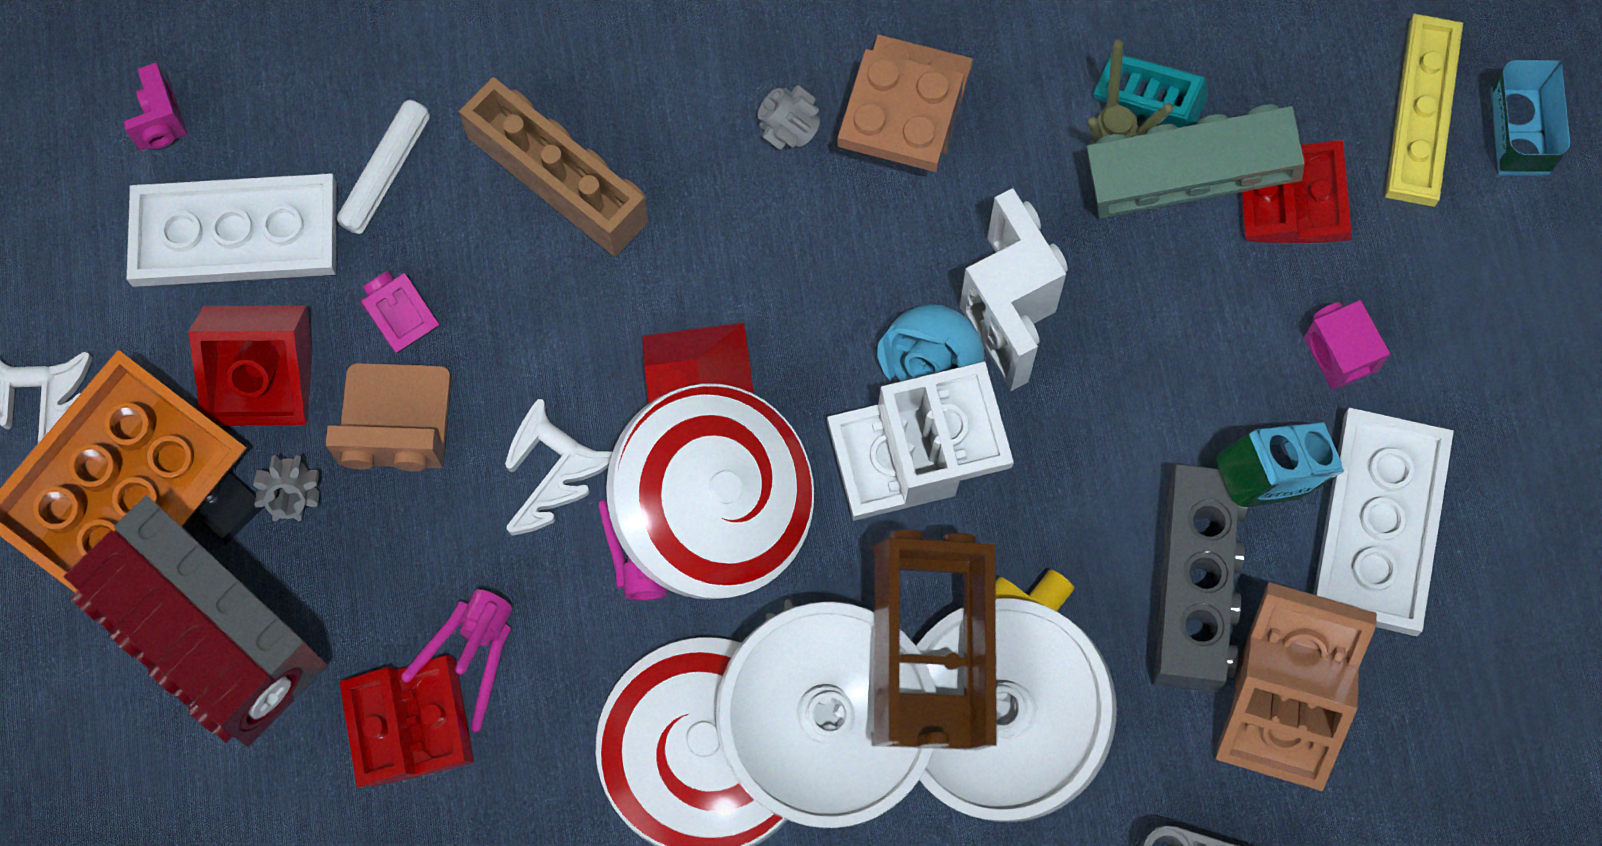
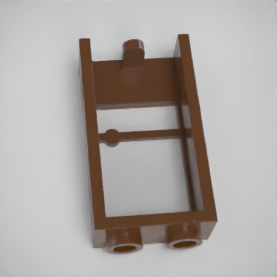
M892 531L889 538L872 547V555H875L874 732H872V746L981 750L997 746L995 544L976 543V536L966 533L946 534L943 536V541L924 540V532ZM900 570L963 574L964 657H960L957 653H950L946 656L900 654ZM900 663L944 665L948 670H955L960 666H964V696L900 693Z

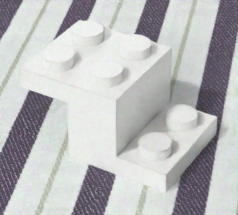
M1013 188L996 196L994 199L987 239L996 253L966 268L960 301L962 312L979 332L985 350L1010 391L1029 382L1038 348L1037 344L1040 341L1034 323L1056 312L1068 270L1066 260L1060 249L1054 243L1048 245L1039 230L1041 229L1040 219L1034 207L1028 201L1022 203Z
M985 362L881 386L878 405L827 417V424L853 521L954 497L959 481L1010 469L1014 464Z

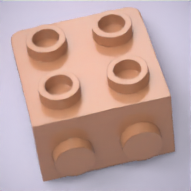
M352 364L346 373L341 426L328 425L325 446L337 463L347 468L359 470L370 469L373 466L395 467L404 471L443 468L451 389V375L448 369L443 366Z

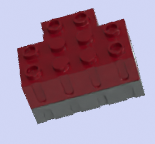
M145 495L114 526L115 531L110 530L63 576L78 590L70 599L92 620L99 622L109 631V637L132 658H136L149 669L147 673L172 696L175 695L187 707L190 706L187 711L210 733L216 734L226 744L235 737L249 747L294 701L292 697L295 696L297 698L328 665L151 498Z

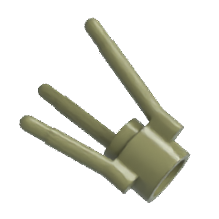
M1119 39L1113 43L1105 109L1100 113L1098 119L1095 117L1088 119V128L1092 138L1090 145L1096 144L1098 139L1112 134H1123L1126 138L1147 134L1149 129L1158 126L1173 111V105L1166 103L1141 126H1138L1135 115L1128 108L1119 105L1118 98L1124 46L1123 41Z

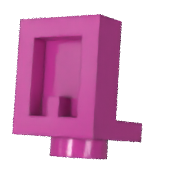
M157 62L137 69L143 88L136 90V94L144 114L128 119L123 124L126 133L138 149H160L170 145L174 139L188 135L172 85Z
M387 270L362 286L367 295L358 300L363 310H366L394 353L402 350L439 325L405 273H401L393 278Z

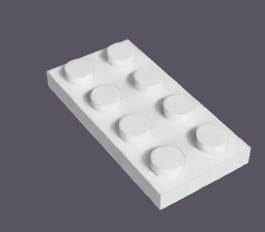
M333 174L130 185L127 280L132 287L336 275L337 182Z
M1348 408L1344 414L1338 455L1344 472L1333 478L1313 595L1377 613L1376 627L1413 636H1418L1422 632L1453 430Z

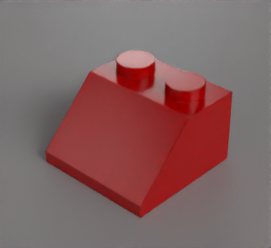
M307 305L203 306L188 331L200 412L218 426L306 425L308 421L312 363Z

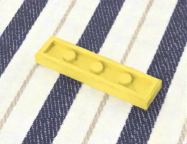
M1413 14L1410 20L1385 198L1435 207L1440 200L1463 27L1462 22Z

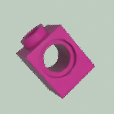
M1361 300L1343 307L1341 302H1337L1319 310L1314 314V321L1304 336L1306 344L1332 391L1378 372L1390 355L1387 346Z

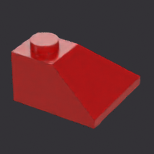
M744 322L642 336L649 403L677 389L698 384L729 385L754 394Z

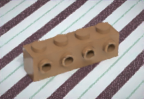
M494 76L458 111L469 140L612 256L616 257L649 223L645 203L646 197L633 182L628 179L622 180L608 168L607 164L598 154L591 149H583L571 139L568 132L553 119L547 120L534 109L533 105L523 94L515 89L510 90Z

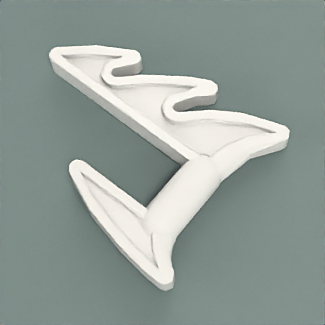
M83 352L67 363L50 367H11L4 364L0 359V425L5 429H10L12 426L15 387H42L38 433L39 443L81 394L78 393L72 400L66 402L83 382L92 362V356L87 352Z
M538 399L521 423L511 443L505 465L509 472L516 471L539 441H542L560 454L561 458L507 525V531L513 536L532 532L554 523L555 516L552 512H539L540 510L556 508L588 496L590 490L586 485L569 486L565 484L585 480L600 474L609 468L613 453L609 451H594L581 445L553 425L546 416V405L542 399Z

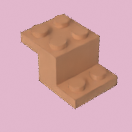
M877 35L873 51L865 49L838 135V147L937 172L942 153L947 154L971 73L973 58Z
M1268 582L1237 664L1233 705L1217 745L1215 760L1323 791L1358 709L1359 667L1376 628L1377 613Z

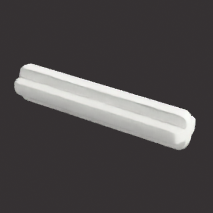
M407 100L403 103L338 213L337 221L341 227L355 234H361L365 230L429 120V113L426 107L412 100Z

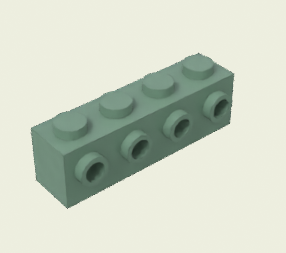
M1275 104L1258 106L1250 110L1248 115L1228 118L1224 114L1210 115L1200 119L1196 125L1177 128L1173 124L1159 125L1149 129L1147 134L1126 138L1123 134L1107 135L1098 139L1096 144L1087 146L1099 219L1302 181L1305 165L1293 106L1279 108Z

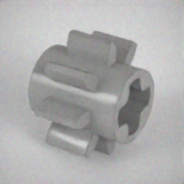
M799 85L792 92L786 88H776L771 91L763 100L758 110V118L762 121L759 126L765 130L762 137L779 150L786 143L792 148L807 144L813 138L820 125V118L816 115L819 112V108L813 105L816 98Z
M274 455L271 457L269 472L264 470L256 471L253 486L259 490L256 493L254 505L255 507L265 506L272 515V521L276 522L279 519L294 517L299 522L302 520L305 505L317 507L320 491L314 487L317 485L319 472L318 470L308 471L306 466L301 463V456L297 455L294 459L286 458L280 460Z

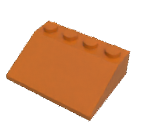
M117 350L0 488V536L76 593L78 590L63 576L110 530L115 531L114 526L145 495L151 498L179 526L183 527L247 448L120 350Z

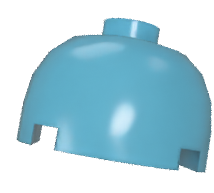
M925 304L905 311L894 321L878 343L877 358L883 373L890 381L896 375L902 382L984 362V344L979 332L961 313L943 305Z

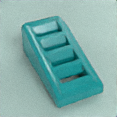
M1123 55L1121 78L1124 72L1131 76L1124 91L1119 90L1118 102L1120 106L1128 108L1134 115L1147 120L1164 104L1171 103L1173 111L1159 125L1173 124L1177 128L1196 125L1208 98L1205 77ZM1111 56L1093 93L1095 99L1106 103L1108 95ZM1144 80L1149 83L1142 97L1136 94ZM1162 88L1168 90L1163 102L1156 101ZM1180 97H1185L1181 107L1176 106Z

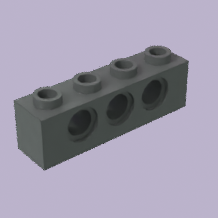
M1176 464L1168 480L1152 685L1218 692L1226 683L1227 677L1234 678L1236 672L1238 650L1236 645H1229L1230 625L1238 624L1241 610V594L1233 592L1234 573H1241L1243 567L1244 541H1237L1236 534L1237 521L1244 522L1247 507H1241L1233 501L1219 469ZM1196 518L1211 520L1218 529V535L1207 537L1200 534L1195 529L1193 520ZM1195 568L1208 571L1214 579L1215 586L1210 589L1196 586L1190 578L1189 571ZM1189 620H1199L1205 623L1210 630L1211 640L1206 642L1194 640L1187 633L1185 623Z

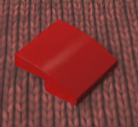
M1343 140L1301 145L1305 163L1302 181L1242 192L1245 237L1247 241L1264 243H1325L1353 240Z
M445 655L429 660L409 682L402 680V674L408 667L399 670L386 667L339 681L356 787L366 788L403 781L474 763L459 676L455 670V658Z

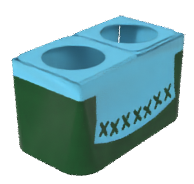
M1559 60L1511 61L1506 64L1490 88L1498 175H1550L1568 150L1570 136L1562 64L1549 78L1559 64ZM1520 94L1527 97L1534 105L1535 114L1533 119L1524 125L1509 123L1506 96ZM1544 130L1545 137L1542 133H1539V131ZM1515 139L1528 140L1536 146L1539 154H1522L1513 148L1511 141Z
M1324 422L1257 429L1217 454V465L1233 501L1241 507L1299 500L1344 472L1341 460ZM1289 440L1284 446L1294 469L1287 470L1281 467L1273 458L1269 445L1282 444Z

